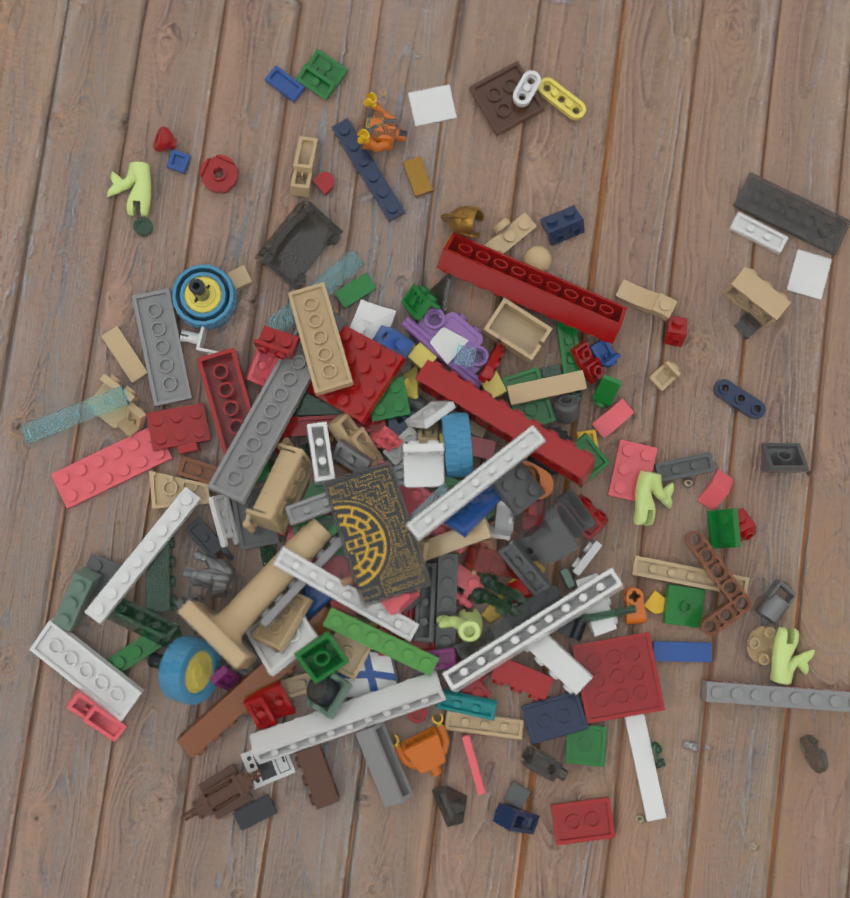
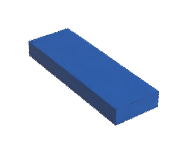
M652 641L655 661L712 662L711 642Z

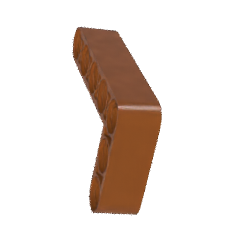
M688 531L684 535L685 545L726 599L725 602L702 617L698 623L699 629L703 633L713 636L751 609L752 602L704 535L698 531ZM693 534L698 536V542L695 545L690 543V536ZM708 550L710 557L704 561L701 554L703 551ZM716 566H720L722 570L719 576L713 574V569ZM728 582L733 584L731 592H726L725 585ZM743 598L745 601L742 608L737 607V600ZM727 609L729 611V616L727 619L723 620L721 618V612ZM708 621L713 622V628L710 631L705 630V624Z

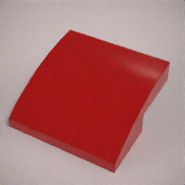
M281 680L258 690L244 700V705L259 730L277 725L278 718L296 713L295 706Z

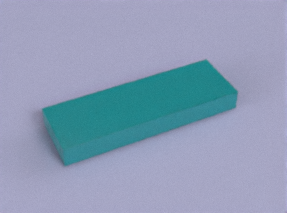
M443 689L446 700L438 702L437 708L494 721L497 700Z

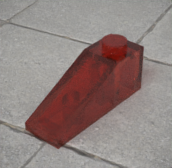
M478 542L468 546L463 562L464 566L473 571L520 579L506 561L496 551L489 548V544Z

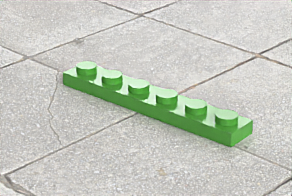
M331 607L323 623L324 627L431 676L439 660L438 656Z

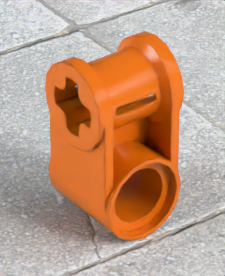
M627 587L623 592L626 625L646 623L647 617L643 592L635 587ZM632 591L637 594L634 600L629 598V595H632Z

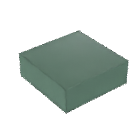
M567 568L558 571L567 589L575 586Z

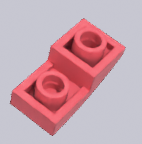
M622 397L610 406L605 413L594 420L592 425L605 438L624 423L634 411Z

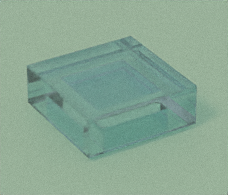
M458 344L453 364L472 369L477 349Z

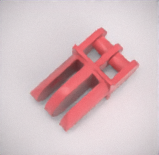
M385 425L382 430H374L369 434L376 448L385 449L388 452H391L392 448L400 447L402 444V440L398 439L399 436Z

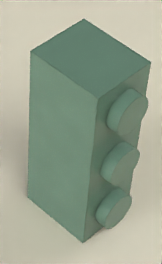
M85 566L74 573L53 623L70 632L80 624L102 575Z

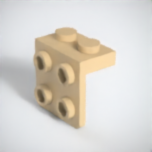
M103 374L99 379L103 382V385L89 401L87 408L113 428H118L117 423L126 416L127 406L131 403L136 405L140 399L135 396L136 392L129 386L125 388L119 384L121 380L113 374L110 377Z

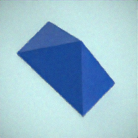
M306 584L303 595L313 600L306 616L310 618L333 598Z

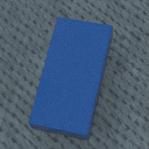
M277 65L265 78L266 83L293 103L306 90L302 84Z

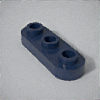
M721 379L714 384V395L745 416L754 420L764 416L766 412L765 404L727 379ZM722 385L727 387L726 392L721 389ZM738 396L743 397V402L738 401ZM754 406L759 408V412L754 411Z

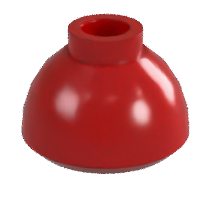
M162 126L159 128L153 144L154 151L165 152L169 149H175L177 139L174 138L172 132L167 127Z

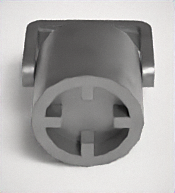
M775 579L754 611L768 622L777 625L795 599L796 593L785 581ZM779 586L789 594L785 600L774 594Z

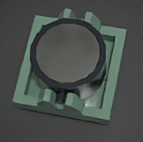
M337 672L332 673L317 684L311 679L307 686V704L333 720L353 685Z

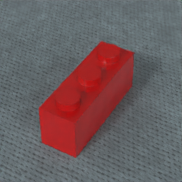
M511 659L493 669L489 675L490 678H493V683L503 686L504 683L510 685V690L519 694L522 691L529 693L528 697L539 701L540 698L546 699L554 679L552 676Z

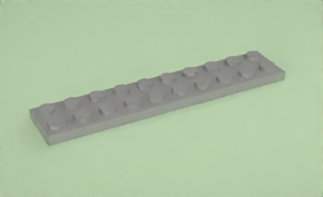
M296 327L292 335L300 337ZM301 340L292 360L287 358L285 360L278 359L208 484L209 490L245 504L312 381Z

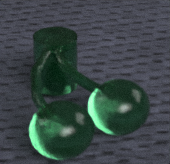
M656 741L652 742L651 748L655 752L654 762L656 769L666 766L664 759H659V754L663 750L662 746Z

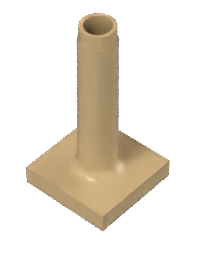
M313 518L284 547L310 562L331 539L332 535ZM279 552L220 613L217 614L206 603L188 600L178 611L235 669H250L260 659L257 652L242 639V636L296 578L273 565Z

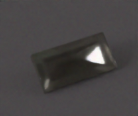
M451 274L444 276L430 289V293L438 299L436 302L441 306L440 310L444 315H446Z
M448 785L434 788L432 792L447 827L462 824L467 795Z

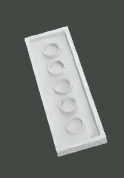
M54 618L49 620L29 650L120 722L123 721L145 690L73 633L53 623Z

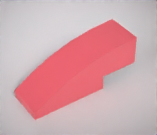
M77 689L66 703L67 709L114 742H116L127 727L123 721L120 722L80 689Z

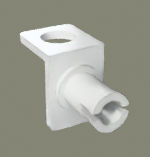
M201 326L199 333L182 330L181 334L183 336L180 335L181 342L196 344V350L202 354L210 355L218 352L204 349L208 329Z

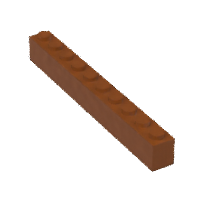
M326 605L310 618H307L318 637L327 631L332 635L335 634V631L323 626L330 611ZM298 659L293 660L274 676L268 673L263 662L260 661L178 736L177 743L192 758L196 755L201 756L208 749L207 745L213 741L215 743L223 735L221 732L226 728H232L237 723L236 719L241 714L244 716L248 713L244 700L258 690L280 681L285 674L287 676L296 669L295 665L299 662Z

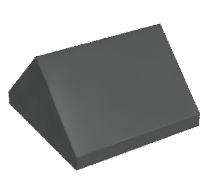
M800 443L761 444L762 473H801L809 470Z

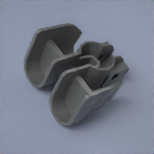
M567 490L556 497L555 504L545 511L543 522L538 526L531 527L517 543L532 561L541 560L546 563H553L579 547L576 538L594 526L595 520L579 497L573 491Z

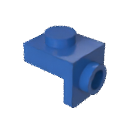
M599 339L590 345L593 356L600 359L602 367L609 368L617 363L616 360L621 357L620 353L614 352L609 342H603Z

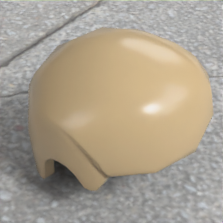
M533 246L526 251L523 262L546 272L550 268L552 257L549 250L545 247Z

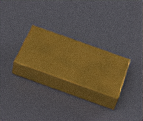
M421 156L403 161V166L415 198L432 193L433 189Z

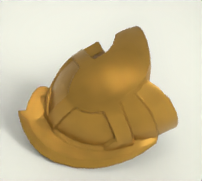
M461 206L454 209L451 213L441 215V219L443 222L448 223L452 232L463 237L478 238L480 232H472L474 219L484 221V215L478 207Z

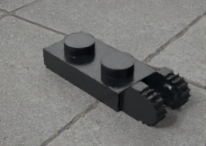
M200 517L184 530L210 557L219 558L216 554L221 550L231 561L235 558L226 547H221L218 536Z

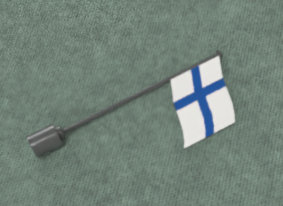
M373 651L369 652L355 680L335 671L353 685L346 697L357 698L369 692L386 688L389 685L400 683L395 659L388 656H378V652Z

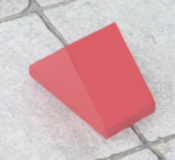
M717 469L697 501L708 509L715 510L729 494L734 479Z
M404 590L379 600L392 616L402 613L419 597V592Z

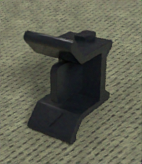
M575 618L556 630V632L581 641L587 623Z

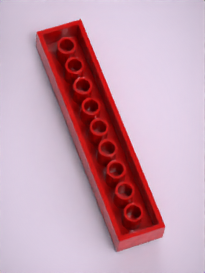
M454 232L444 246L436 267L446 274L454 275L462 281L470 282L478 288L491 291L495 295L507 298L515 304H521L528 307L531 311L544 314L550 319L558 320L566 326L574 327L585 334H590L603 342L613 344L622 326L627 310L626 306Z
M426 361L415 377L420 390L438 401L454 402L456 408L453 410L468 413L471 421L508 443H511L533 425L546 442L529 456L583 488L595 469V458H593L594 455L585 449L583 451L579 450L574 442L568 439L564 441L559 438L557 432L549 429V431L544 429L543 425L537 420L532 419L531 421L527 419L522 411L518 409L512 410L505 401L501 399L499 401L492 398L493 395L484 389L480 391L473 382L460 379V375L452 370L448 372L443 369L444 366L438 361Z

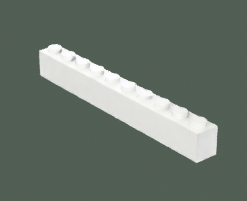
M610 568L442 674L451 690L457 693L619 592L624 586L614 570Z
M435 670L431 676L423 674L395 685H389L378 691H372L366 695L352 698L341 704L333 720L327 718L319 711H314L306 716L297 717L294 720L260 730L250 735L252 754L260 765L444 701L446 698L439 676Z

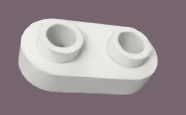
M533 70L524 73L513 93L515 105L518 107L529 105L540 86L541 77L539 73ZM531 80L534 82V84L531 85L528 83V81ZM523 96L525 100H520L519 97Z

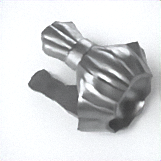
M197 550L194 553L193 559L206 563L208 568L199 571L186 567L183 571V576L190 577V582L193 586L208 588L211 600L227 597L236 580L235 572L237 571L230 561L210 557Z

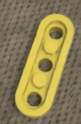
M547 77L541 80L538 93L542 98L571 120L578 121L584 117L586 106L581 100L552 78ZM548 87L550 91H545L543 88ZM561 98L564 100V102L560 103L558 99ZM573 110H578L579 113L574 114Z

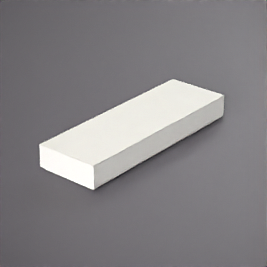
M739 211L729 227V230L778 255L789 238Z

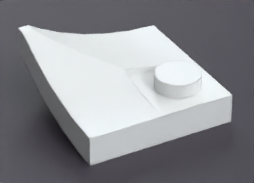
M361 299L350 328L373 339L381 325L391 328L396 311Z

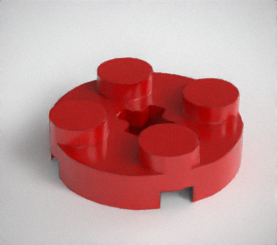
M225 155L209 157L203 162L200 169L203 184L214 193L226 194L238 181V169L233 160ZM223 170L224 176L217 178L215 172Z

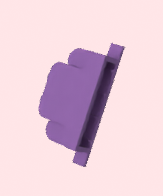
M431 308L418 324L408 316L401 326L410 333V337L418 344L421 342L436 355L437 361L445 368L459 374L460 379L473 382L478 389L483 382L478 380L476 374L487 363L489 357L488 351L481 346L483 342L482 331L475 325L473 327L469 325L467 318L461 313L449 312L445 316L440 309ZM443 327L469 340L448 365L430 344L432 338Z

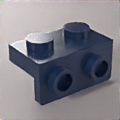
M574 205L540 219L541 226L548 235L551 246L585 232L584 220Z

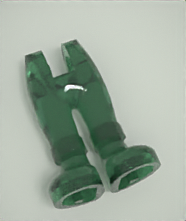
M484 571L480 578L481 584L504 596V599L491 594L482 587H477L471 594L472 602L475 604L488 603L507 615L519 617L521 611L517 610L512 604L515 600L526 605L528 601L526 597L518 590L498 582V578L493 571Z

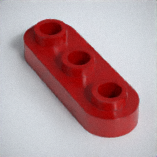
M499 342L495 345L488 357L487 363L478 376V380L483 383L492 380L496 369L501 363L500 360L506 352L503 350L505 346Z

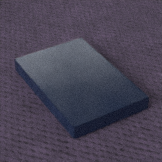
M568 692L521 706L532 745L589 729L579 695H576L574 692L572 694Z

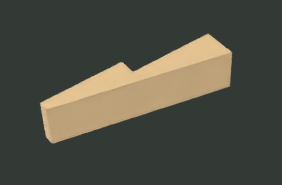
M583 370L510 385L507 386L511 405L516 406L585 390L587 386Z

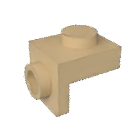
M667 360L648 379L662 392L681 373L679 372V367L674 362L670 363Z
M131 403L127 406L125 418L119 421L117 426L128 437H131L144 428L146 414L142 408Z

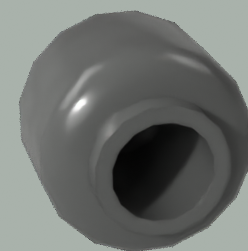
M563 395L558 398L554 403L556 420L563 424L575 422L579 417L578 401L570 395Z

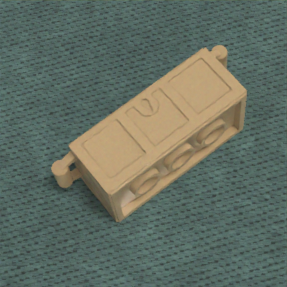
M287 437L276 446L280 453L253 507L254 510L247 508L245 511L247 515L243 526L250 533H254L256 527L259 526L285 534L290 523L285 507L300 502L313 474L311 459L303 449L296 448Z

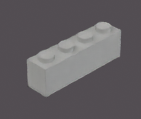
M384 722L357 731L355 735L384 806L389 807L403 803L413 796Z

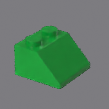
M329 631L294 653L315 684L349 663L344 649Z

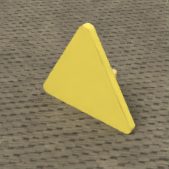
M417 367L412 368L403 375L407 396L412 399L418 398V384L415 379L418 374Z

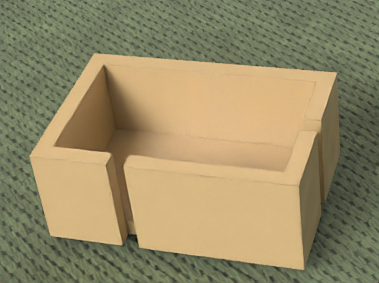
M504 298L483 329L482 334L496 343L500 340V344L505 346V349L530 364L553 328Z

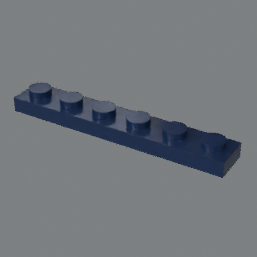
M346 118L332 126V131L389 223L405 214L404 208L367 149H362L363 144L357 142L359 136L349 119Z

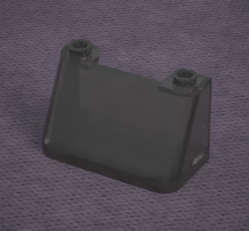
M301 201L258 251L255 259L293 290H297V288L300 289L306 283V271L327 246L336 245L341 240L340 235L343 231L311 201Z

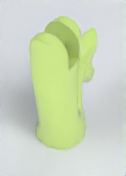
M131 162L125 179L112 172L111 181L113 185L109 188L107 197L117 195L134 185L127 200V213L129 216L135 217L136 202H140L141 216L147 217L151 203L150 165L144 162Z
M640 471L635 489L634 524L651 526L653 524L656 509L652 493L663 505L671 509L673 504L671 496L674 492L673 482L663 488L661 474Z
M462 609L458 617L441 615L436 618L440 628L453 627L458 630L460 637L468 642L478 639L482 633V616L477 609H473V612H466V609Z
M778 627L773 643L770 680L774 682L791 684L797 667L804 675H807L809 672L807 662L812 659L815 652L814 649L792 657L799 641V631L797 629L790 628L788 632L785 627Z

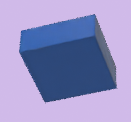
M172 149L166 167L169 170L186 174L191 156Z

